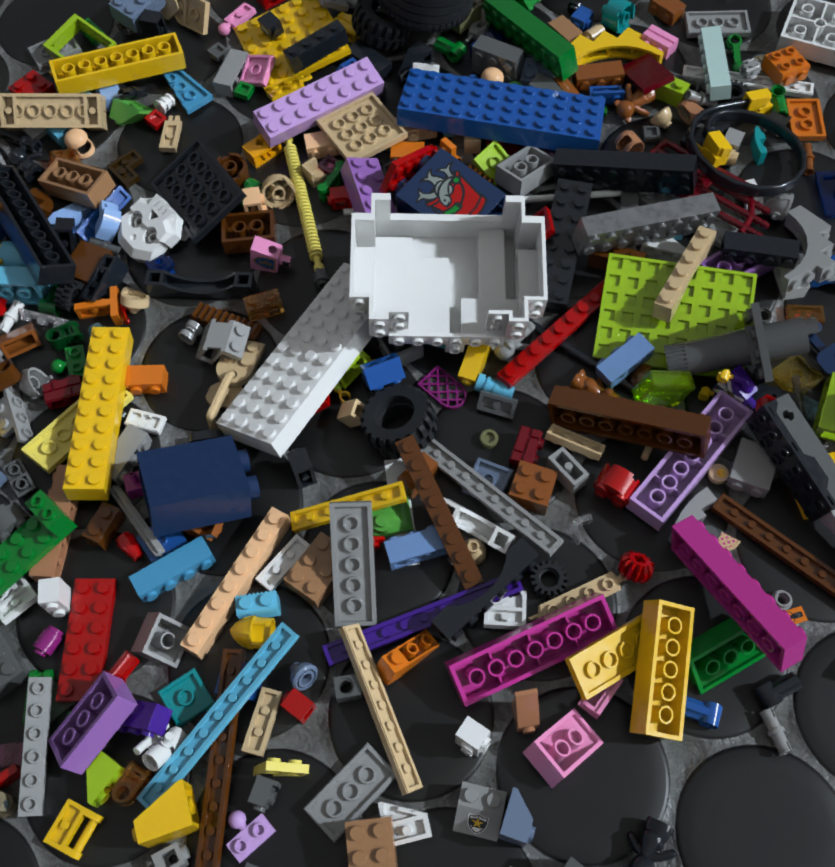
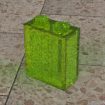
M650 370L632 389L634 400L637 402L642 401L657 406L676 407L695 389V385L690 371Z

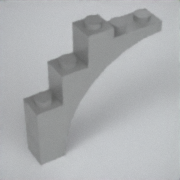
M801 205L789 210L784 226L800 240L804 258L794 270L783 276L781 291L785 294L798 289L806 283H810L812 280L821 283L833 277L835 273V261L830 258L834 243L828 240L831 225Z

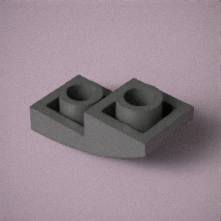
M20 458L2 467L18 498L37 489Z

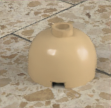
M272 174L263 181L261 193H264L267 206L283 209L294 201L295 187L287 176Z

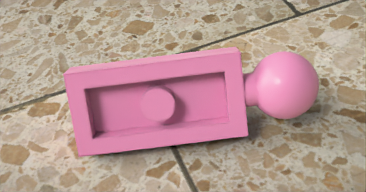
M245 2L224 19V23L219 25V33L222 36L229 35L231 28H236L256 14V8Z

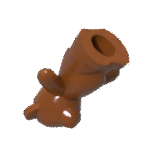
M627 83L625 86L626 100L614 101L617 115L624 119L626 123L631 122V116L634 112L645 117L649 116L648 110L641 108V106L655 100V92L652 91L644 95L637 88L635 93L632 94V87L630 83Z
M584 369L576 374L569 385V388L586 390L617 398L621 397L612 388L605 389L604 382L599 377L597 380L589 378Z

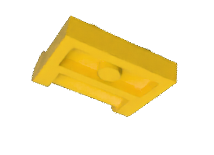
M68 798L43 842L79 861L83 855L81 853L97 824H101L104 817ZM85 816L90 818L74 848L69 847Z

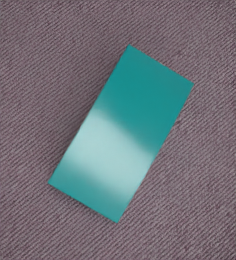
M759 126L755 127L750 142L751 153L756 165L763 164L767 155V149L763 146L766 137Z

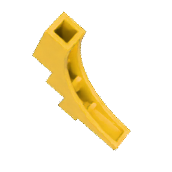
M629 27L618 37L603 31L594 41L580 34L571 42L575 48L578 65H585L607 58L635 60L646 54H650L661 64L664 55L663 51L641 40V34Z

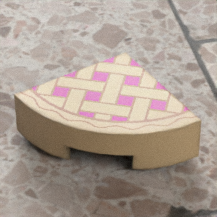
M721 532L718 538L719 544L729 551L736 549L741 542Z

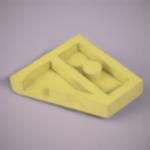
M267 758V761L254 766L253 776L273 774V776L302 777L309 774V765L302 764V760H289V763L281 762L280 758Z

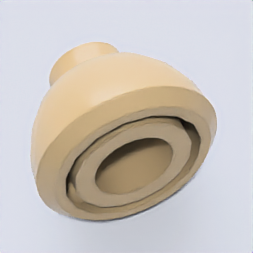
M665 107L650 119V123L666 129L672 124L671 109Z
M476 538L465 540L476 566L483 563L487 557L485 544Z

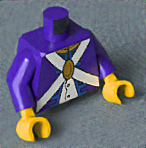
M739 365L731 372L727 369L719 372L716 378L718 383L712 388L713 391L709 387H703L698 395L699 400L708 401L709 396L714 398L722 390L753 410L756 407V401L751 396L758 391V388L743 367Z

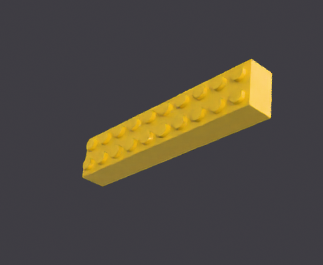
M92 327L63 484V491L68 500H109L117 440L126 393L127 366L130 365L134 341L130 327Z

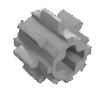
M754 58L742 61L743 64L739 68L740 76L746 80L758 77L757 74L761 70L760 62L757 59L754 60Z

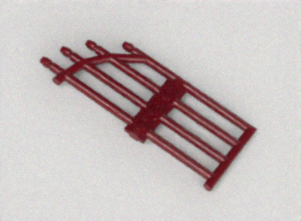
M668 139L663 140L649 151L650 153H667L663 149L668 147L679 154H689L687 149ZM720 167L716 168L718 171L730 176L735 180L746 182L745 180L733 175L732 173ZM698 169L694 195H674L675 198L679 199L713 192L719 204L746 218L744 223L722 211L717 215L718 218L738 228L737 232L763 235L749 227L752 222L766 229L770 226L767 221L755 215V209L768 215L771 211L768 207L755 201L751 196L734 193L719 186ZM713 185L747 204V210L707 188Z

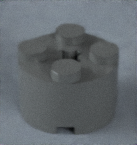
M9 501L11 504L6 506L4 504L0 505V544L31 518L15 501Z

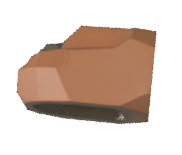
M682 100L677 106L680 117L688 125H690V122L701 110H704L697 103L690 102L689 100Z

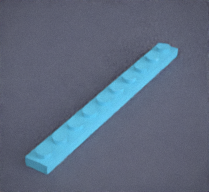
M280 623L136 799L146 809L175 782L184 779L300 637L285 623Z

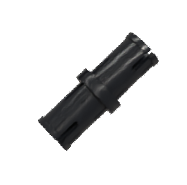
M131 86L128 89H119L118 94L123 95L118 97L121 100L145 97L148 95V91L143 92V90H147V87Z

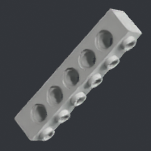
M52 677L28 678L18 817L43 816Z

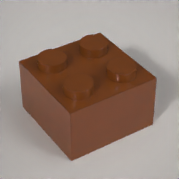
M520 460L508 497L526 510L545 515L557 481L558 471Z

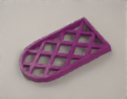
M438 365L417 383L418 387L446 409H457L466 401L467 393L465 388ZM439 377H446V383H439ZM430 378H437V383H430ZM439 385H446V391H439ZM449 385H455L456 390L449 391ZM430 386H437V391H430ZM447 393V399H440V394ZM449 393H456V399H449ZM458 393H464V398H458ZM449 401H456V405L449 406Z

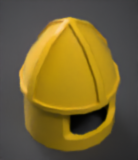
M256 615L244 617L231 627L230 633L233 639L242 647L251 650L260 649L275 631V619L257 617Z

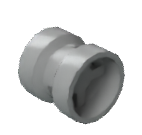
M188 320L186 327L181 329L178 336L185 343L193 345L196 337L200 336L204 330L196 321Z

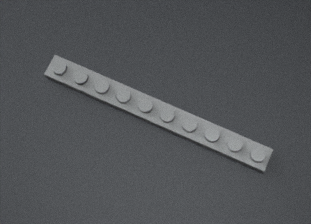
M434 438L431 442L427 443L428 446L424 450L421 449V452L424 451L438 462V469L549 557L564 543L560 536Z

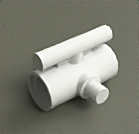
M174 726L164 736L154 735L153 738L145 737L133 748V752L136 755H140L148 748L149 750L142 755V761L149 770L157 771L186 739L187 735L181 728Z

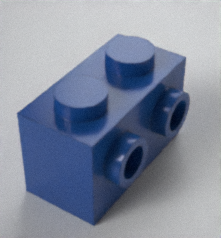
M396 353L360 365L366 386L370 391L381 390L384 388V385L390 383L397 384L401 382V379L406 378L400 357Z

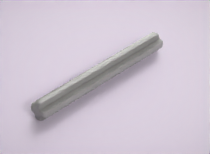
M113 485L110 489V494L153 555L155 557L162 556L165 549L156 536L154 537L153 532L121 487Z

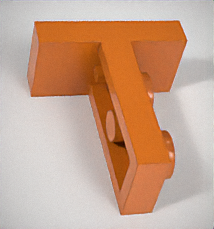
M109 287V299L75 303L74 310L79 319L110 315L115 326L123 325L118 287Z

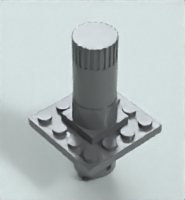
M759 302L751 303L743 313L744 324H748V326H744L742 329L664 345L670 379L725 368H735L739 365H756V369H753L755 380H759L760 383L772 382L774 378L771 360L810 353L808 335L820 332L817 319L808 317L807 320H804L803 317L763 324Z

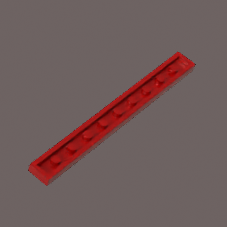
M605 279L499 371L496 378L511 389L595 314L601 306Z

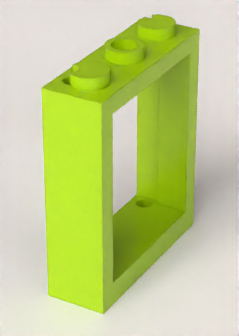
M74 13L43 46L47 54L53 59L62 58L64 56L59 51L80 30L105 47L115 46L117 43Z

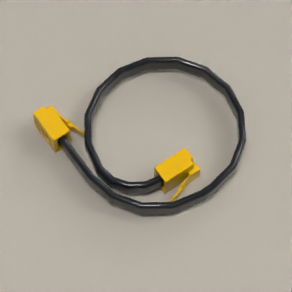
M768 88L745 92L742 100L717 104L701 110L688 127L686 147L689 154L697 155V167L712 182L731 192L751 197L777 196L793 189L806 170L807 153L800 139L783 123L767 116L773 108V104L770 102L772 93ZM706 120L703 128V138L705 141L701 147L694 139V130L701 121ZM720 121H742L759 125L775 133L791 147L798 161L796 175L792 179L776 185H755L735 180L718 171L716 168L726 164L733 148L720 130L712 132L711 125Z

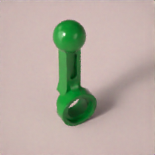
M738 34L729 35L725 42L726 48L732 51L733 65L731 70L733 72H740V65L743 64L740 54L742 38ZM736 39L738 43H732L730 40Z

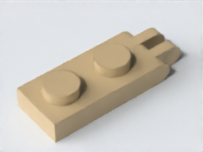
M169 115V119L165 120L159 144L160 152H177L182 129L180 116H175L174 120V116Z

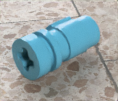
M483 373L479 374L474 388L475 391L481 392V390L512 398L515 390L514 386L510 389L501 381L492 379L491 376L486 377L487 375Z

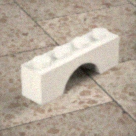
M444 498L458 528L472 534L504 554L515 543L517 535L454 501Z

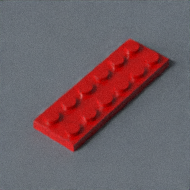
M115 578L75 579L56 694V702L78 703L100 674L105 671L118 582Z

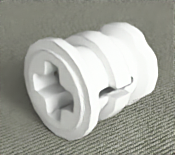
M169 93L154 101L155 108L163 115L176 105L174 98Z

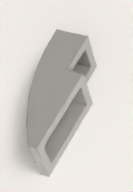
M708 487L704 488L688 502L675 524L691 515L701 522L704 521L706 517L704 512L712 508L717 500ZM671 530L670 536H669V538H668V541H669L670 543H671V539H672V530Z

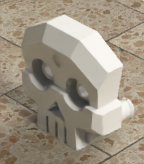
M155 194L153 198L140 197L130 207L131 210L121 216L118 228V243L129 256L137 262L152 265L157 264L168 248H172L179 240L185 241L189 237L182 228L184 220L158 194Z

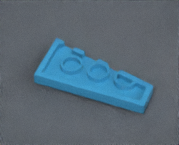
M182 69L162 74L188 115L213 100V95Z

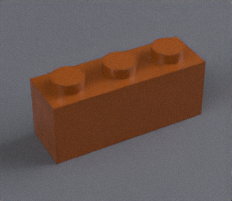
M621 60L578 65V71L572 75L573 84L578 91H587L589 86H623L625 78Z

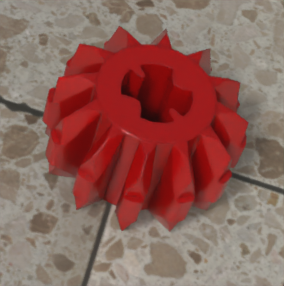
M630 550L622 555L618 564V570L621 572L620 575L626 577L627 580L643 584L651 579L655 564L651 558L646 557V554Z

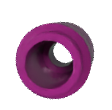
M51 625L47 629L44 628L32 645L35 647L34 652L44 658L46 655L51 656L61 642V637L64 633Z

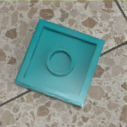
M195 668L157 691L165 707L173 710L171 718L179 728L210 709L215 703Z

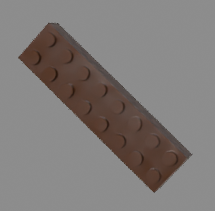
M558 385L554 386L548 401L551 425L553 423L565 429L703 459L710 442L711 416H706L705 414H696L682 409L677 410L662 405L657 406L642 401L637 402L622 397L617 398L607 396L606 394H597Z

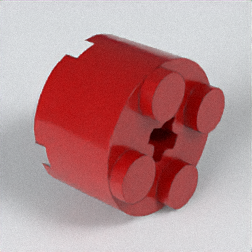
M606 463L593 484L596 489L594 494L599 498L604 499L606 497L612 500L614 506L622 509L623 506L629 504V498L640 486V481L638 479L635 481L633 479L634 474L616 464L610 467L609 463Z

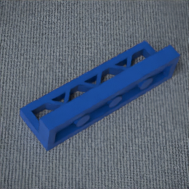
M121 185L113 188L104 201L118 205V211H120L132 197ZM99 207L97 209L92 208L75 226L76 236L81 240L89 242L91 237L95 238V224L99 218Z

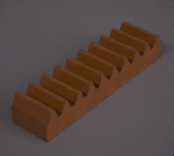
M201 301L190 316L191 320L204 326L211 319H216V322L227 323L229 320L240 322L251 327L247 340L257 342L263 332L262 326L258 322L256 324L252 320L249 322L246 318L242 319L239 315L236 317L233 313L230 315L227 311L223 312L220 308L217 310L214 306L210 307L207 303L204 305Z

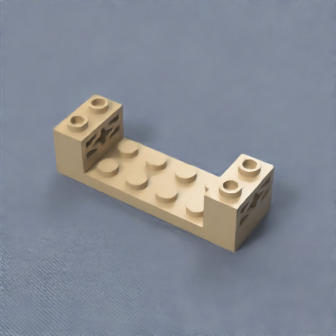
M0 93L1 128L7 130H26V128L108 130L106 97L100 93Z

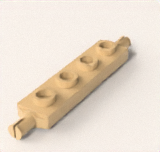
M612 571L539 605L538 613L528 617V621L541 618L594 592L601 593L606 598L620 591V583L626 581L627 578L621 575L616 576Z

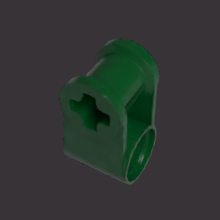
M68 321L65 324L48 329L45 333V338L52 350L60 351L66 347L81 343L84 340V335L80 333L77 321Z

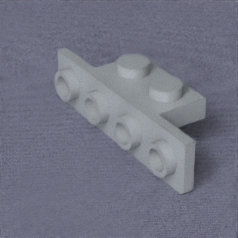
M15 383L3 390L4 397L0 399L1 437L8 438L15 432L17 441L27 444L34 436L18 384Z

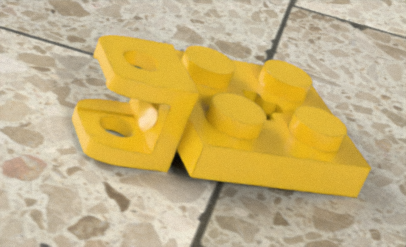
M305 73L296 76V81L289 79L284 81L282 85H271L268 87L269 89L265 90L266 95L273 102L304 87V82L311 80L312 75Z

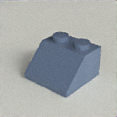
M513 787L498 839L524 848L527 843H531L536 827L532 826L533 818L519 790Z

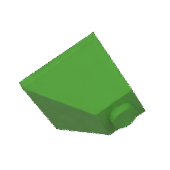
M113 98L109 118L115 120L116 124L124 126L125 124H133L144 120V117L154 109L134 100Z

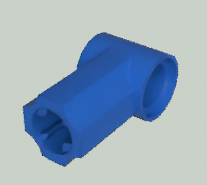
M686 696L685 717L698 721L703 727L718 729L723 707L712 701L702 702Z

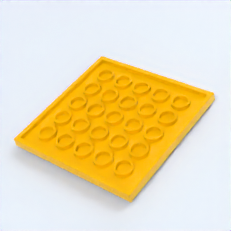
M291 0L270 10L281 21L284 33L273 41L261 30L257 20L264 14L233 28L244 51L248 52L249 55H273L276 58L267 87H263L264 91L269 89L268 87L277 84L279 86L284 84L283 82L286 80H296V76L312 73L351 54V50L348 44L296 74L289 67L283 50L334 21L328 9L323 8L318 0Z

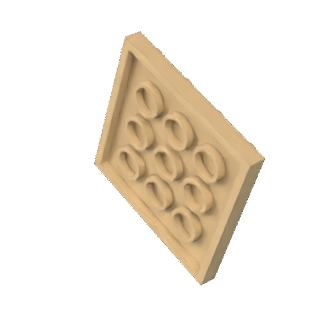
M373 92L316 120L318 127L345 160L347 157L370 158L408 138V132L402 126L397 125L396 118Z

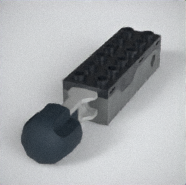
M788 393L779 398H774L769 394L763 396L756 401L755 413L745 421L749 430L753 432L759 445L770 458V462L781 475V479L786 483L793 497L800 504L805 516L809 518L811 523L820 519L822 524L830 529L835 536L834 461Z

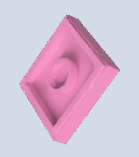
M248 54L239 82L243 81L255 85V87H267L276 58L273 55Z

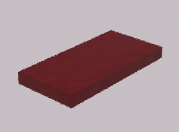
M646 54L623 65L625 77L644 95L675 80L674 75L650 54Z

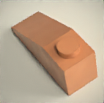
M534 688L515 692L511 707L516 731L522 732L524 735L536 732L535 729H538L540 725L538 690Z

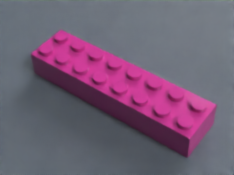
M693 515L673 525L671 550L780 672H783L801 661L807 640L805 631L791 620L785 610H781L770 594H766L755 578L752 579L745 567L734 560L730 551L726 548L724 549L719 544L716 536L710 534L704 524Z
M594 592L444 663L461 703L468 706L565 660L568 656L618 627L604 595Z

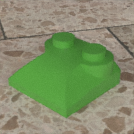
M408 496L407 502L372 511L374 536L386 537L414 531Z

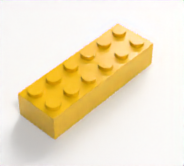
M660 599L644 600L630 733L682 741L695 608Z

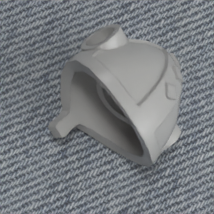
M783 193L773 196L766 201L764 206L771 210L769 213L771 219L783 222L793 203L794 194Z
M31 367L21 371L22 377L18 386L21 391L31 396V399L34 400L44 395L42 385L47 384L53 379V376H47L41 370Z

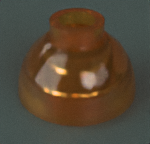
M641 364L640 368L632 373L630 382L640 388L656 386L657 379L655 373L651 370L652 366Z

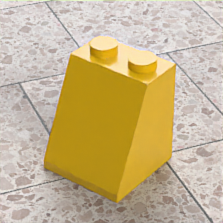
M183 779L178 780L133 820L132 836L134 841L138 845L153 848L200 831L201 821L193 786Z

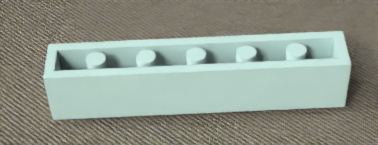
M721 26L701 28V34L698 35L699 54H701V64H703L702 72L704 74V84H706V95L709 94L710 101L731 99V79Z

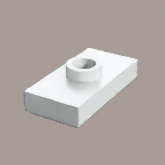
M131 408L124 425L126 427L130 424L145 432L161 435L167 418L166 416Z

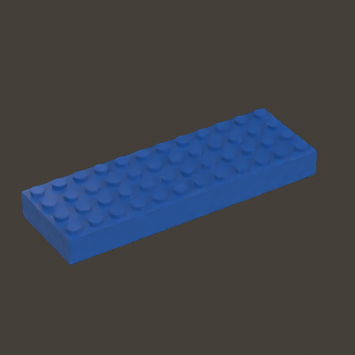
M410 68L397 108V125L549 150H556L557 148L598 150L606 99L598 96L592 97L565 91L560 92L551 89L535 88L533 86H522L501 81H490L482 78L477 79L450 73L445 74Z

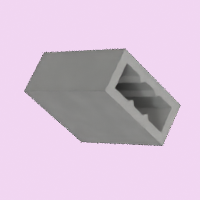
M741 438L737 445L729 477L725 485L735 491L749 493L756 498H765L770 490L776 468L772 465L770 458L758 442Z

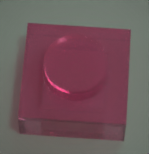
M328 154L318 164V168L329 175L335 169V163L338 160Z

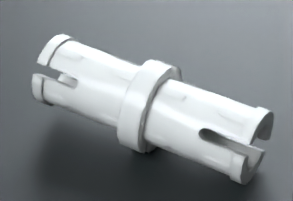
M14 300L8 312L4 313V318L0 324L1 334L8 333L13 324L17 323L18 316L25 306L22 302L18 301L17 303V300Z

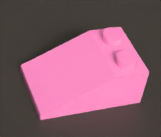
M574 708L537 738L522 753L549 786L554 788L604 742Z

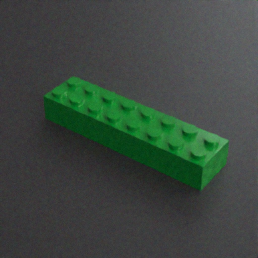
M482 0L481 5L485 11V20L492 24L497 31H501L507 39H511L517 47H521L526 54L531 55L536 62H540L546 70H550L556 78H560L564 82L578 71L574 45L515 0Z

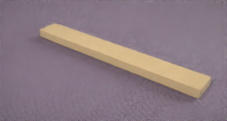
M360 624L343 626L339 629L402 796L423 788L422 782Z

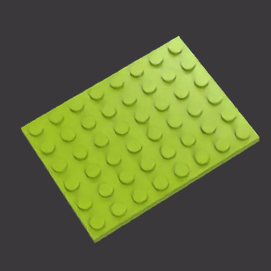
M609 253L592 358L596 360L608 358L616 347H621L625 344L627 338L631 335L635 336L640 332L655 347L653 356L644 362L641 367L668 371L664 345L718 335L748 326V324H744L743 313L751 303H754L757 274L699 266L688 284L676 313L670 323L652 317L654 302L677 262ZM725 368V369H727V370H729V371L731 372V371L734 370L735 368H730V369H729V368ZM725 369L694 375L717 378L718 373Z

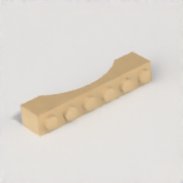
M703 226L698 227L655 300L652 317L670 323L694 273L711 252L717 231Z

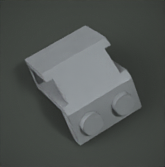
M211 319L204 328L195 358L211 365L222 354L240 361L243 357L251 327L235 320L223 323L216 322V319ZM207 348L213 349L211 358L202 356L207 351Z

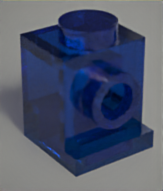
M162 254L150 262L148 260L145 261L148 270H166L175 274L173 268L175 263L170 256L166 257Z

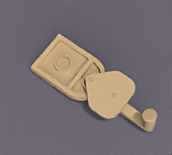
M165 0L166 6L159 11L162 12L164 19L170 20L175 16L178 23L202 35H207L210 2L205 0Z
M247 340L243 357L240 361L223 354L221 355L216 366L220 382L211 385L206 395V400L210 404L206 413L209 430L220 429L215 419L220 407L227 409L242 391V385L248 383L253 377L266 349L265 344Z

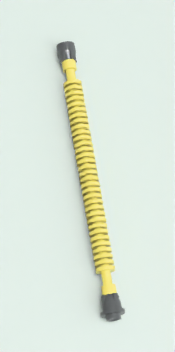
M293 138L284 141V144H286L284 154L290 179L295 187L294 196L309 258L315 264L313 266L315 272L313 273V283L315 287L323 289L331 278L328 276L324 264L321 263L323 259L322 249L296 145L292 144Z

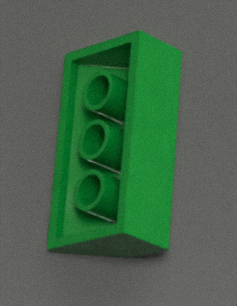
M730 617L692 639L688 678L697 692L702 695L766 655L734 619Z

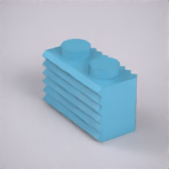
M269 590V592L265 591L264 593L261 591V593H252V595L250 593L248 595L244 594V596L236 595L235 597L236 616L239 620L253 615L268 618L281 616L280 598L276 590Z

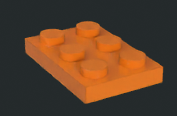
M819 98L786 99L788 128L800 141H825L826 131Z

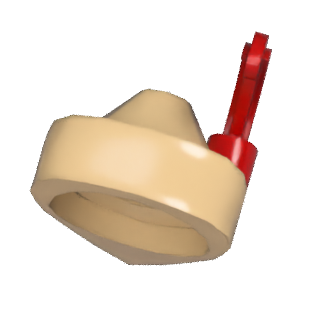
M129 287L122 289L120 293V309L125 325L130 323V319L127 318L125 311L127 308L130 313L136 314L141 309L149 307L150 297L147 294Z

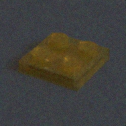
M801 355L787 358L772 370L774 381L783 390L796 394L795 401L824 379V376Z

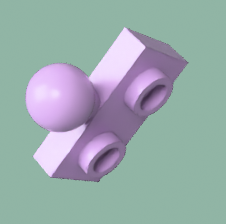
M236 810L229 815L228 823L231 828L239 829L240 833L229 841L226 846L238 862L241 863L273 835L276 830L263 813L247 825L244 812Z

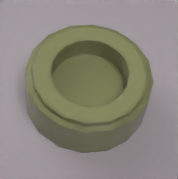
M491 429L482 431L479 437L480 445L485 449L495 448L498 444V434Z

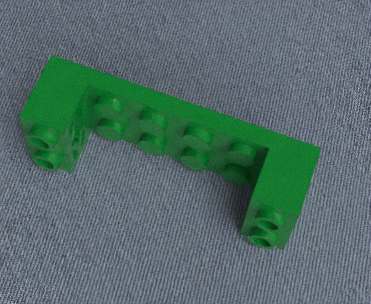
M41 489L25 502L34 515L0 544V596L77 527L57 503Z

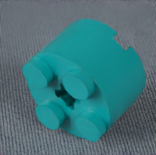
M609 0L601 9V13H603L601 25L608 30L622 34L630 26L628 24L630 19L633 20L635 5L628 0Z

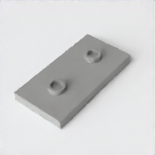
M747 10L684 12L687 38H698L703 27L719 25L721 26L723 38L732 34H738L740 37H750L751 35Z
M367 742L303 809L335 843L345 833L344 822L358 819L396 779L392 767Z

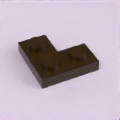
M133 148L108 164L107 169L128 189L140 181L139 175L133 169L144 163V159Z

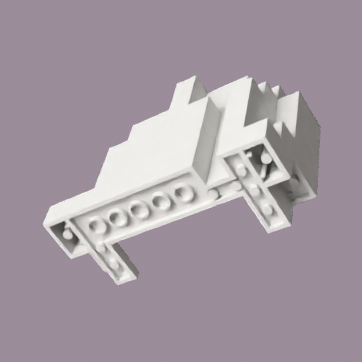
M371 193V213H352L350 313L357 316L369 314V335L378 338L389 336V344L396 346L403 344L441 346L445 344V352L451 354L464 352L465 345L472 347L480 345L498 347L503 345L504 338L513 340L524 338L529 318L543 317L548 301L545 216H525V196L506 195L502 215L391 213V193Z

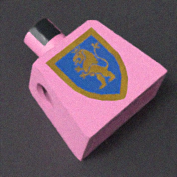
M255 235L250 249L251 269L277 273L280 265L290 267L292 257L282 254L283 246L281 244Z

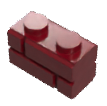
M69 375L65 379L51 380L47 384L42 385L45 403L50 410L72 405L79 399L83 380L80 375Z
M520 426L509 458L510 467L517 469L520 460L535 465L538 464L540 456L537 455L538 450L542 451L545 439H542V431Z

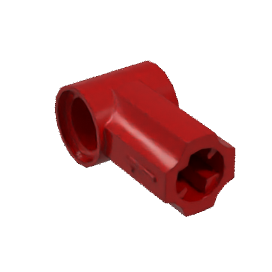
M125 651L114 666L105 672L123 679L126 683V679L140 663V660L130 652Z

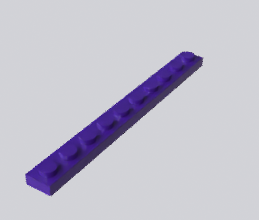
M498 578L362 630L369 650H375L431 628V620L446 606L466 604L481 597L496 583ZM521 581L516 585L512 583L507 588L509 590L507 594L501 599L524 591ZM497 597L493 602L500 601L501 599ZM342 638L322 646L329 667L350 659Z

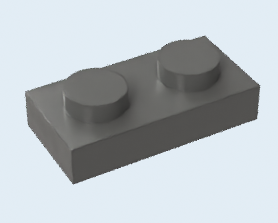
M481 390L476 409L513 419L518 400Z

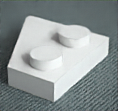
M378 802L380 816H393L396 846L432 837L426 812L386 802Z

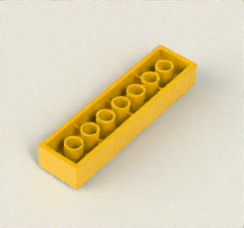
M175 32L49 60L59 93H82L186 68L184 53Z

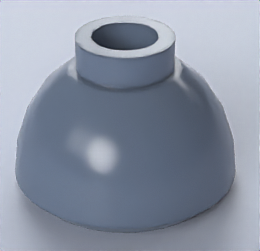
M308 662L293 663L290 667V682L293 688L303 691L313 685L318 675L316 666Z

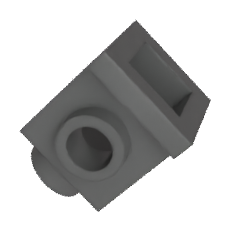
M257 775L248 802L253 805L252 809L265 813L269 805L272 806L277 796L275 789H280L281 784L278 781Z

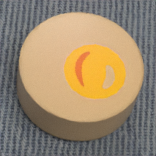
M714 464L708 471V478L714 484H723L729 477L728 469L722 464Z

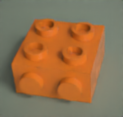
M791 45L766 54L762 61L761 69L775 85L786 86L804 80L808 75L811 65Z

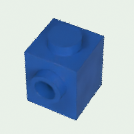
M581 5L571 15L570 21L584 33L592 26L594 11Z

